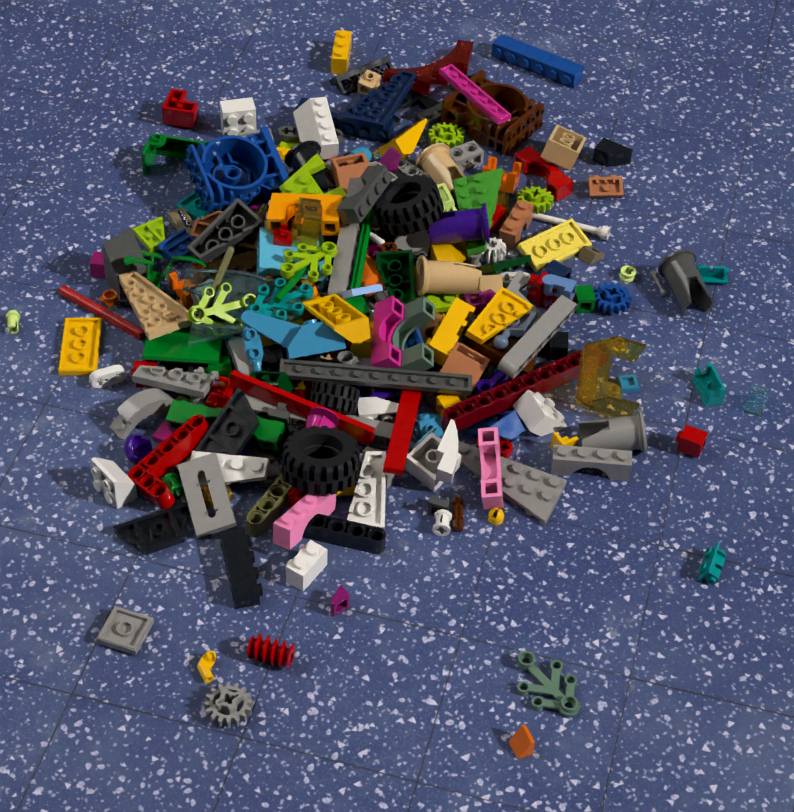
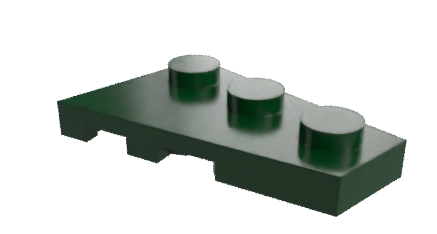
M524 255L476 267V269L481 270L482 273L489 272L490 275L500 274V270L503 272L511 271L513 266H515V269L525 267V263L531 262L532 259L531 255Z

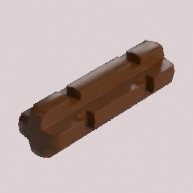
M456 496L452 498V530L454 532H462L464 527L463 498Z

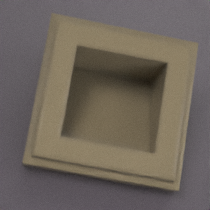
M583 246L578 254V258L588 265L596 263L605 256L604 253L594 246Z

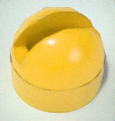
M497 507L492 508L488 513L489 523L493 525L502 524L504 521L503 510Z

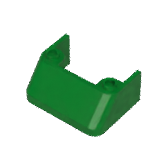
M160 134L150 136L142 152L143 175L147 176L156 155L186 159L188 145L193 144L197 149L198 143L203 142L206 147L208 142Z

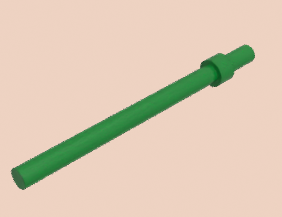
M311 264L294 274L274 297L275 303H280L308 271Z

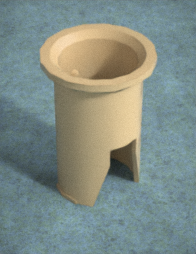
M445 143L430 145L419 154L416 160V167L427 173L437 185L445 183L450 193L451 191L455 193L453 180L466 177L451 158L450 149Z
M424 255L418 257L415 270V291L417 297H422L425 293L479 294L482 285V271L477 270L476 265L462 262L427 260Z

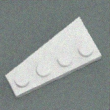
M192 451L190 460H193V459H196V458H199V457H202V456H205V455H208V454H211V453H210V452ZM216 453L225 485H230V483L234 482L246 483L267 479L270 464L268 458ZM200 472L198 474L200 487L209 488L205 473Z
M366 451L347 520L380 527L385 530L386 473L383 472V467L387 455L386 451Z

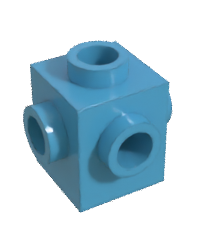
M429 413L419 414L415 421L413 436L420 440L434 426L437 429L433 433L437 437L444 435L440 416L435 414L429 415Z

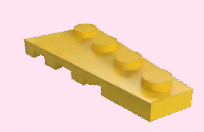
M501 287L467 329L465 335L481 345L532 310L533 305L506 288Z

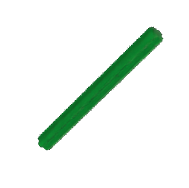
M370 210L361 222L349 290L360 288L374 215L373 210Z

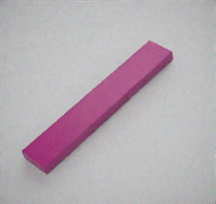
M453 64L439 69V75L497 125L511 119V114Z

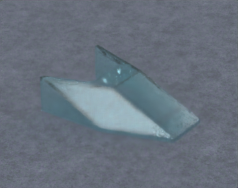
M186 269L183 291L202 296V290L212 286L218 270ZM226 270L221 284L225 282L230 283L232 290L227 294L222 304L241 300L244 295L249 293L258 297V287L260 285H267L269 287V295L265 297L263 303L265 304L272 297L275 289V280L245 271ZM224 285L223 290L227 292L228 287ZM294 286L289 293L298 290L299 287ZM218 289V291H217V293H216V296H215L214 300H216V298H217V296H218V294H219V292H220L219 289ZM297 298L286 304L293 305L296 302H301V299ZM246 299V304L250 305V301ZM242 307L226 311L225 313L241 320V315L246 309ZM270 309L269 311L276 312L278 309ZM286 311L287 322L303 318V313L295 315L293 312ZM224 321V325L191 324L188 346L241 334L246 325L243 322V325H238L235 321L234 325H229Z

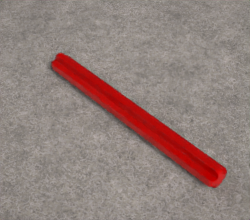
M66 285L59 287V294L139 340L145 337V332L142 328Z

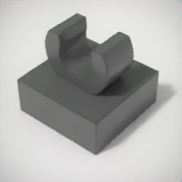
M279 402L277 409L270 408L268 413L269 420L277 419L283 422L285 427L290 425V414L287 412L285 403Z
M439 494L430 497L427 515L434 517L435 512L440 509L449 511V497H446V500L439 499Z

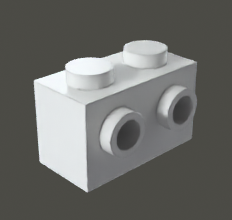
M312 540L305 546L303 545L294 559H290L286 564V582L304 591L327 566L328 549Z

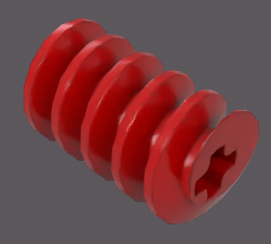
M260 633L257 638H254V635L251 637L246 655L249 659L254 657L256 661L262 659L265 664L271 662L272 666L279 664L281 669H284L286 666L289 669L295 654V643H292L287 648V641L284 640L280 646L278 638L271 643V636L268 635L264 641L263 634Z

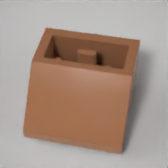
M364 152L331 158L330 175L336 186H341L347 194L349 179L360 177L366 168L370 166V163Z
M457 341L440 372L472 375L473 391L490 359Z

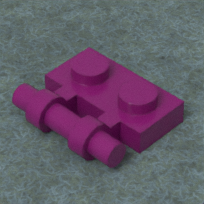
M480 289L479 294H463L464 302L475 307L473 313L477 314L483 311L496 293L491 289L481 292Z

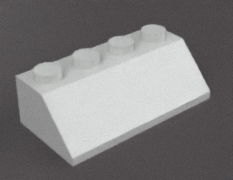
M310 98L293 112L300 143L316 141L321 146L320 156L322 159L338 157L339 142L327 98Z

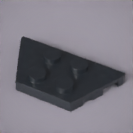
M237 387L195 451L239 455L260 425L242 389Z
M185 502L113 526L114 533L145 555L183 543L186 536L189 512L188 503Z

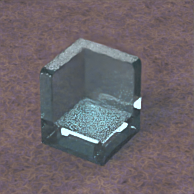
M750 384L744 413L762 417L769 388Z

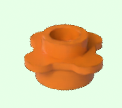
M109 289L103 292L99 301L104 302L107 307H113L116 302H120V296H117L115 290Z

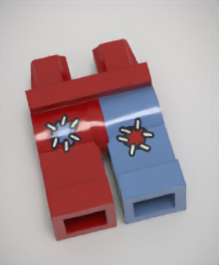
M544 271L541 276L531 274L528 285L533 287L529 288L527 298L535 300L536 307L540 308L542 306L545 309H549L561 295L575 302L577 281L548 274V272Z

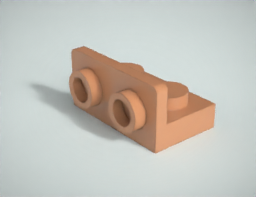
M593 175L588 177L586 186L588 187L589 198H623L622 176L609 175L607 177H600L599 175Z

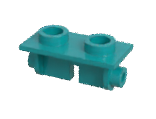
M706 265L696 266L704 283L728 284L727 275H729V268H726V266H713V270H710V266Z
M719 542L713 547H708L703 555L705 560L698 569L700 573L698 582L703 578L710 585L718 582L721 573L720 569L723 568L726 559L725 551L718 549Z

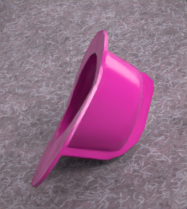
M315 407L309 411L305 427L327 426L328 428H337L339 418L328 409Z

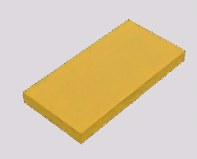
M65 318L58 368L59 375H90L98 369L102 318Z

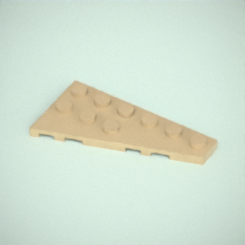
M133 270L119 275V282L148 340L170 334L192 324L188 319V310L138 272Z

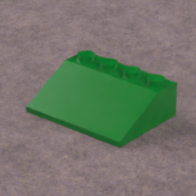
M224 324L225 332L221 335L214 334L213 330L208 326L205 331H200L190 325L152 340H148L146 337L143 360L219 364L220 357L225 348L226 324ZM217 326V331L221 332V327Z

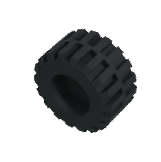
M316 380L312 383L309 401L336 412L354 415L357 410L360 390L341 383Z

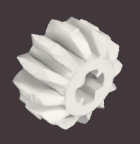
M496 236L490 238V244H487L486 252H482L480 257L481 262L486 261L489 264L505 259L506 243H503L502 239H496Z

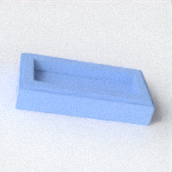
M382 284L350 289L343 291L342 297L346 299L383 291Z

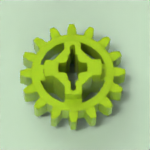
M443 122V125L437 123V127L432 126V129H429L428 141H430L431 145L445 143L450 149L463 143L464 132H462V128H458L457 124L453 126L451 122L449 124Z
M531 186V188L525 187V190L520 189V192L517 193V200L534 204L533 212L539 214V211L545 213V210L550 211V208L553 207L554 196L551 195V191L546 192V188L541 189L540 186L535 188Z

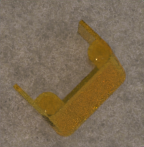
M620 336L587 343L581 351L575 395L576 404L582 409L610 417L633 415L638 409L639 403L622 399L621 388L617 384L608 381L611 356L635 363L645 349L646 344Z

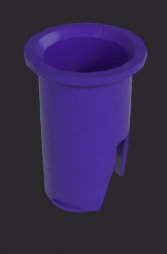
M483 203V206L480 208L442 212L439 219L429 227L431 245L484 240L485 242L487 241V244H490L486 203Z

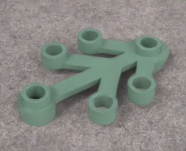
M523 651L518 655L517 664L520 669L529 671L541 684H529L526 681H521L517 684L518 695L527 696L529 693L553 696L556 700H547L540 696L533 697L531 708L534 711H541L543 708L557 709L564 716H575L580 709V704L577 698L574 697L577 677L572 674L565 676L564 686L566 687V694L564 695L559 690L560 673L563 669V663L560 660H553L550 663V681L535 665V656L532 652Z

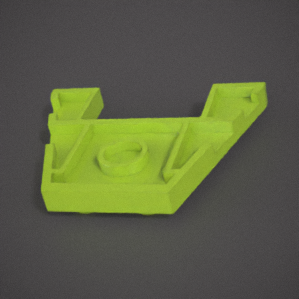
M318 153L279 187L281 193L324 194L311 176L326 168ZM341 186L325 193V195H343V199L346 198V193Z

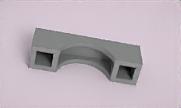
M553 444L551 474L571 476L575 471L582 468H597L604 471L610 480L629 481L632 469V451Z

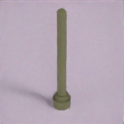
M229 246L226 250L211 286L215 294L209 299L205 309L210 308L234 253L232 246ZM203 323L198 325L191 324L193 328L200 331H205L207 327Z

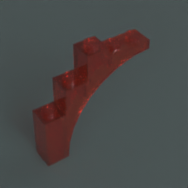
M458 40L455 48L448 55L429 65L410 69L385 68L384 83H388L390 78L401 70L417 73V79L411 89L421 94L429 95L432 84L444 86L449 84L448 81L439 75L440 68L453 64L464 75L468 74L474 42Z

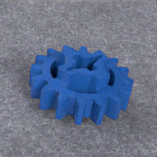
M604 282V286L599 284L598 288H594L597 310L603 309V313L609 311L610 315L613 312L620 314V310L626 312V308H630L631 292L626 291V286L620 287V283L615 285L614 282H611V284Z

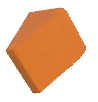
M524 724L511 737L509 744L516 757L521 759L533 754L535 741Z

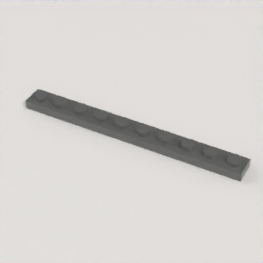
M282 358L280 361L279 372H286L289 380L311 382L324 380L346 385L471 395L472 375Z

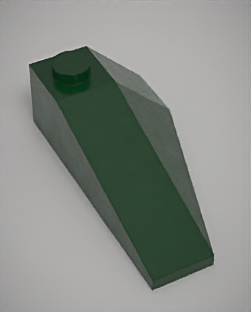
M412 250L376 252L377 270L389 292V296H394L404 305L414 301L415 281Z

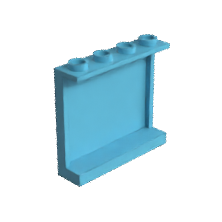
M260 227L257 239V282L264 283L266 274L281 276L280 265L286 262L283 260L284 251L291 250L297 252V246L300 243L320 246L324 242L323 235L292 231V246L273 245V233H268L267 228ZM324 258L318 260L319 291H322L323 284H327L328 275H324L321 272ZM294 259V261L289 262V263L295 264V263H297V262H299V261H301V260H300V259ZM310 268L301 279H307Z

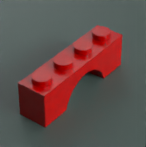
M529 146L515 153L514 162L522 163L521 173L523 175L534 174L543 177L547 181L546 192L551 191L554 201L557 202L572 194L573 181L552 163H548L540 157L541 154Z

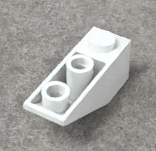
M378 397L359 398L356 416L394 423L399 404Z

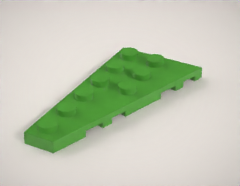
M503 168L453 180L459 210L480 208L483 206V203H486L489 230L492 226V217L497 205L498 191L504 174ZM487 241L465 242L468 256L486 252Z

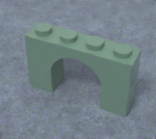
M424 296L404 305V319L392 333L391 344L402 351L401 367L397 369L425 371L434 366V351L423 342L404 349L407 338L415 329L435 321V305Z

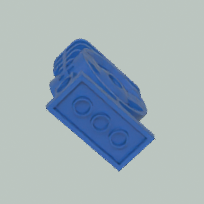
M267 126L261 127L260 133L246 135V137L227 135L208 142L206 147L201 142L198 143L197 149L193 144L188 145V149H186L184 165L190 172V180L195 185L196 195L201 199L202 210L206 211L207 214L212 213L213 207L216 211H222V208L227 209L237 198L247 206L255 203L259 197L270 200L272 193H281L279 187L289 179Z

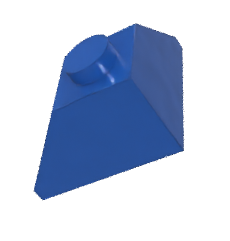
M512 410L490 416L466 432L468 435L478 437L479 428L498 427L499 439L512 442L520 438L519 434L524 432L525 429L516 411Z

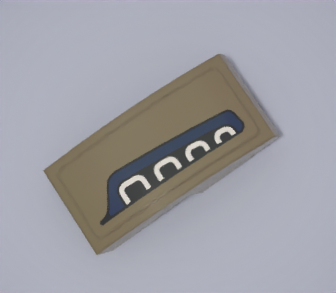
M183 207L167 212V216L177 232L185 228L186 232L191 234L194 222Z

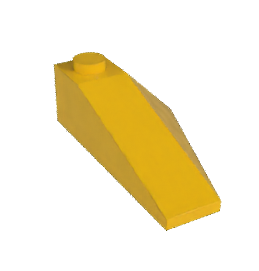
M430 242L429 260L462 263L466 261V256L452 243L431 245Z

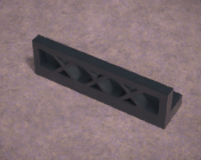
M387 55L337 75L330 80L332 86L337 85L341 95L358 89V82L354 81L355 77L364 74L367 69L381 74V79L395 74V70ZM387 65L389 72L381 71V67ZM344 81L350 83L349 88L344 90L342 85Z

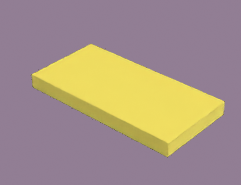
M571 218L519 243L517 249L523 256L531 255L532 261L528 263L537 273L544 269L546 263H550L552 260L562 262L578 254L583 246H592V243Z

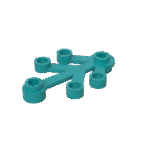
M277 278L270 301L263 304L265 297L269 295V287L267 285H260L255 304L249 305L246 311L250 310L286 321V311L293 312L295 315H301L304 312V305L301 302H296L293 305L286 303L297 298L310 300L313 297V287L308 283H303L298 290L287 294L280 303H275L274 297L286 285L285 279ZM270 309H278L276 312L269 311Z

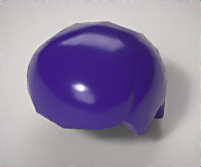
M142 434L130 435L124 444V454L134 464L140 462L152 451L150 439L142 437Z

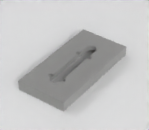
M216 452L178 464L196 536L201 538L237 526ZM200 472L205 473L216 511L215 516L212 518L208 516L198 480Z

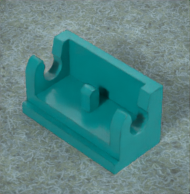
M707 364L703 372H701L700 367H697L691 380L704 406L723 404L726 388L713 364Z

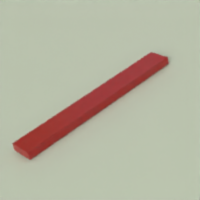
M233 370L230 374L231 388L236 390L239 387L245 394L276 407L279 402L285 403L288 412L305 419L312 408L322 407L328 409L239 371ZM328 409L338 416L339 424L337 428L339 431L343 430L354 439L365 444H372L375 433L374 427Z
M402 390L383 467L384 473L403 476L422 391Z

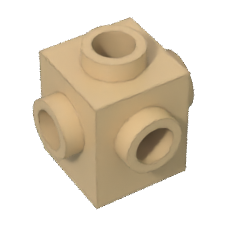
M367 69L358 79L357 93L365 96L372 90H378L379 85L382 84L381 75Z

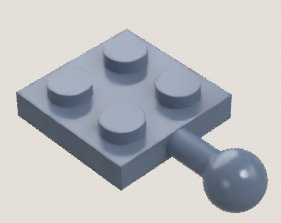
M527 312L498 333L501 335L494 338L493 344L495 348L499 350L505 349L508 346L509 336L523 337L537 319L536 312Z

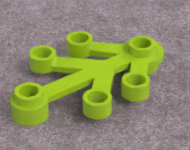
M324 242L321 247L300 243L297 246V252L291 250L284 251L283 260L286 262L280 265V275L284 279H291L296 271L311 264L307 279L310 282H317L319 279V272H317L318 260L324 258V264L321 268L322 274L331 275L333 270L331 260L337 255L338 249L333 242ZM294 259H300V260H301V261H299V262H297V263H295V264L289 263V262L294 261Z
M225 282L219 286L220 292L212 307L205 309L209 299L215 294L212 287H206L202 290L200 302L188 310L187 316L191 323L196 325L203 323L210 327L216 335L223 334L225 326L222 323H216L207 316L215 315L228 323L232 330L237 331L242 328V321L233 318L225 312L242 307L247 309L249 305L246 304L245 300L248 299L251 305L255 304L257 297L249 293L244 295L241 300L222 304L227 294L232 290L231 284ZM224 285L228 287L227 292L223 290ZM206 290L211 292L210 296L206 294ZM194 312L199 314V318L194 317ZM234 321L238 323V328L234 326ZM217 326L221 327V332L217 331Z

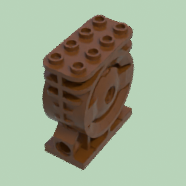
M483 70L478 71L470 80L511 114L510 120L497 125L457 89L442 100L441 125H443V122L446 124L451 122L453 126L457 124L458 127H464L467 136L480 145L494 148L496 151L502 150L504 155L511 154L514 149L521 146L527 138H530L533 133L540 130L543 125L542 119L545 111L543 103L538 102L536 104V100L533 98L528 100V97L522 91L513 86L487 80L486 72Z

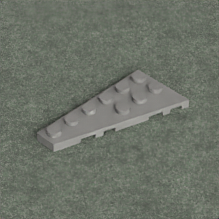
M459 441L458 453L462 455L460 467L467 472H473L478 476L477 479L481 481L479 448ZM501 456L503 497L512 504L519 505L525 509L526 514L535 516L540 520L539 523L545 526L566 486L567 480Z

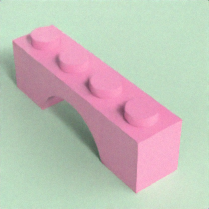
M498 427L479 428L478 441L483 508H504Z
M307 493L273 523V543L291 550L302 540L307 524L315 515L323 514L329 516L335 510L336 494L320 496V494L310 495Z

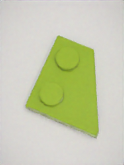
M162 216L132 228L135 237L149 252L158 251V244L165 240Z

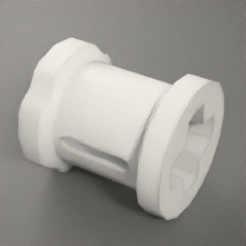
M445 509L437 510L434 514L436 521L432 531L437 536H447L450 534L449 522L452 520V513Z

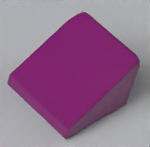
M389 147L379 160V163L386 165L388 170H397L401 154L393 147Z
M342 585L338 587L331 601L330 615L332 617L349 608L350 594Z

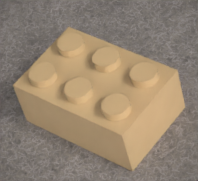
M557 124L540 157L548 163L559 165L563 170L571 171L587 138Z

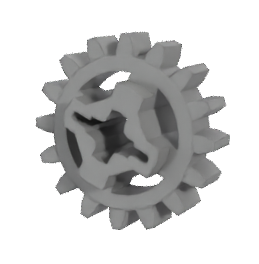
M227 682L225 687L219 683V689L211 688V694H206L204 707L206 716L211 717L212 724L218 721L219 727L227 724V728H230L233 723L238 727L240 720L246 722L247 716L252 714L253 700H251V693H246L245 686L239 689V683L231 686L230 682Z

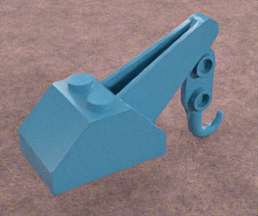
M250 310L244 311L241 315V320L246 325L242 333L245 352L254 371H261L263 348L260 334L285 348L286 359H297L346 349L344 337L323 322H317L316 319L303 322L304 325L301 326Z

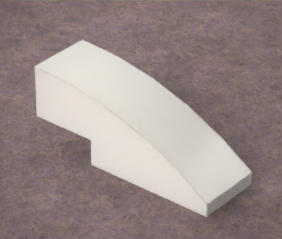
M452 419L437 448L435 460L440 462L437 468L436 479L450 485L455 474L459 443L455 420Z

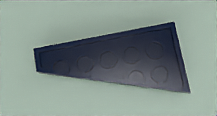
M401 70L391 77L388 83L379 85L378 90H372L359 99L356 105L347 107L346 112L337 114V120L384 131L415 83L417 73Z

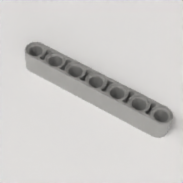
M561 295L501 359L497 369L514 379L568 321L578 304Z

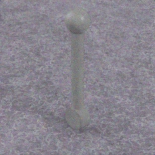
M651 270L650 276L654 278L659 287L660 295L666 296L667 291L660 284L657 272Z

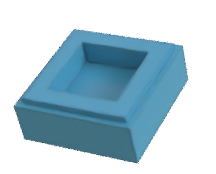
M635 374L617 376L616 381L620 394L639 392L640 388Z

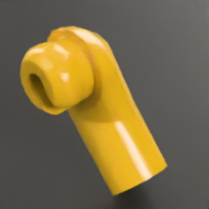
M207 651L197 664L198 671L205 683H210L214 680L211 668L217 656L213 651Z

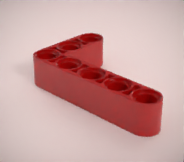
M197 414L191 417L131 468L128 473V477L136 484L137 491L160 509H168L175 502V498L168 486L160 479L194 451L205 436L210 426L203 415Z

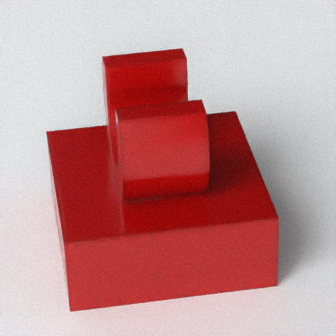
M280 224L279 230H273V245L292 246V231L287 230L288 225Z

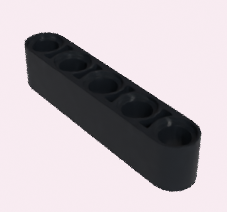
M317 514L307 524L302 538L372 554H380L385 550L386 533L380 527Z

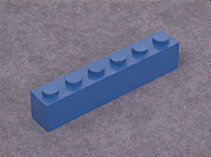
M503 34L492 43L491 56L571 88H574L582 80L584 66Z

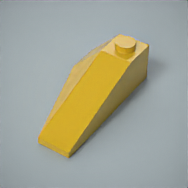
M425 118L417 122L400 135L391 139L387 144L382 145L372 153L373 157L381 159L389 147H393L401 154V158L408 160V156L413 153L427 119Z

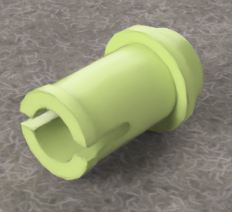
M10 310L5 316L7 332L16 334L19 332L20 314L16 310Z

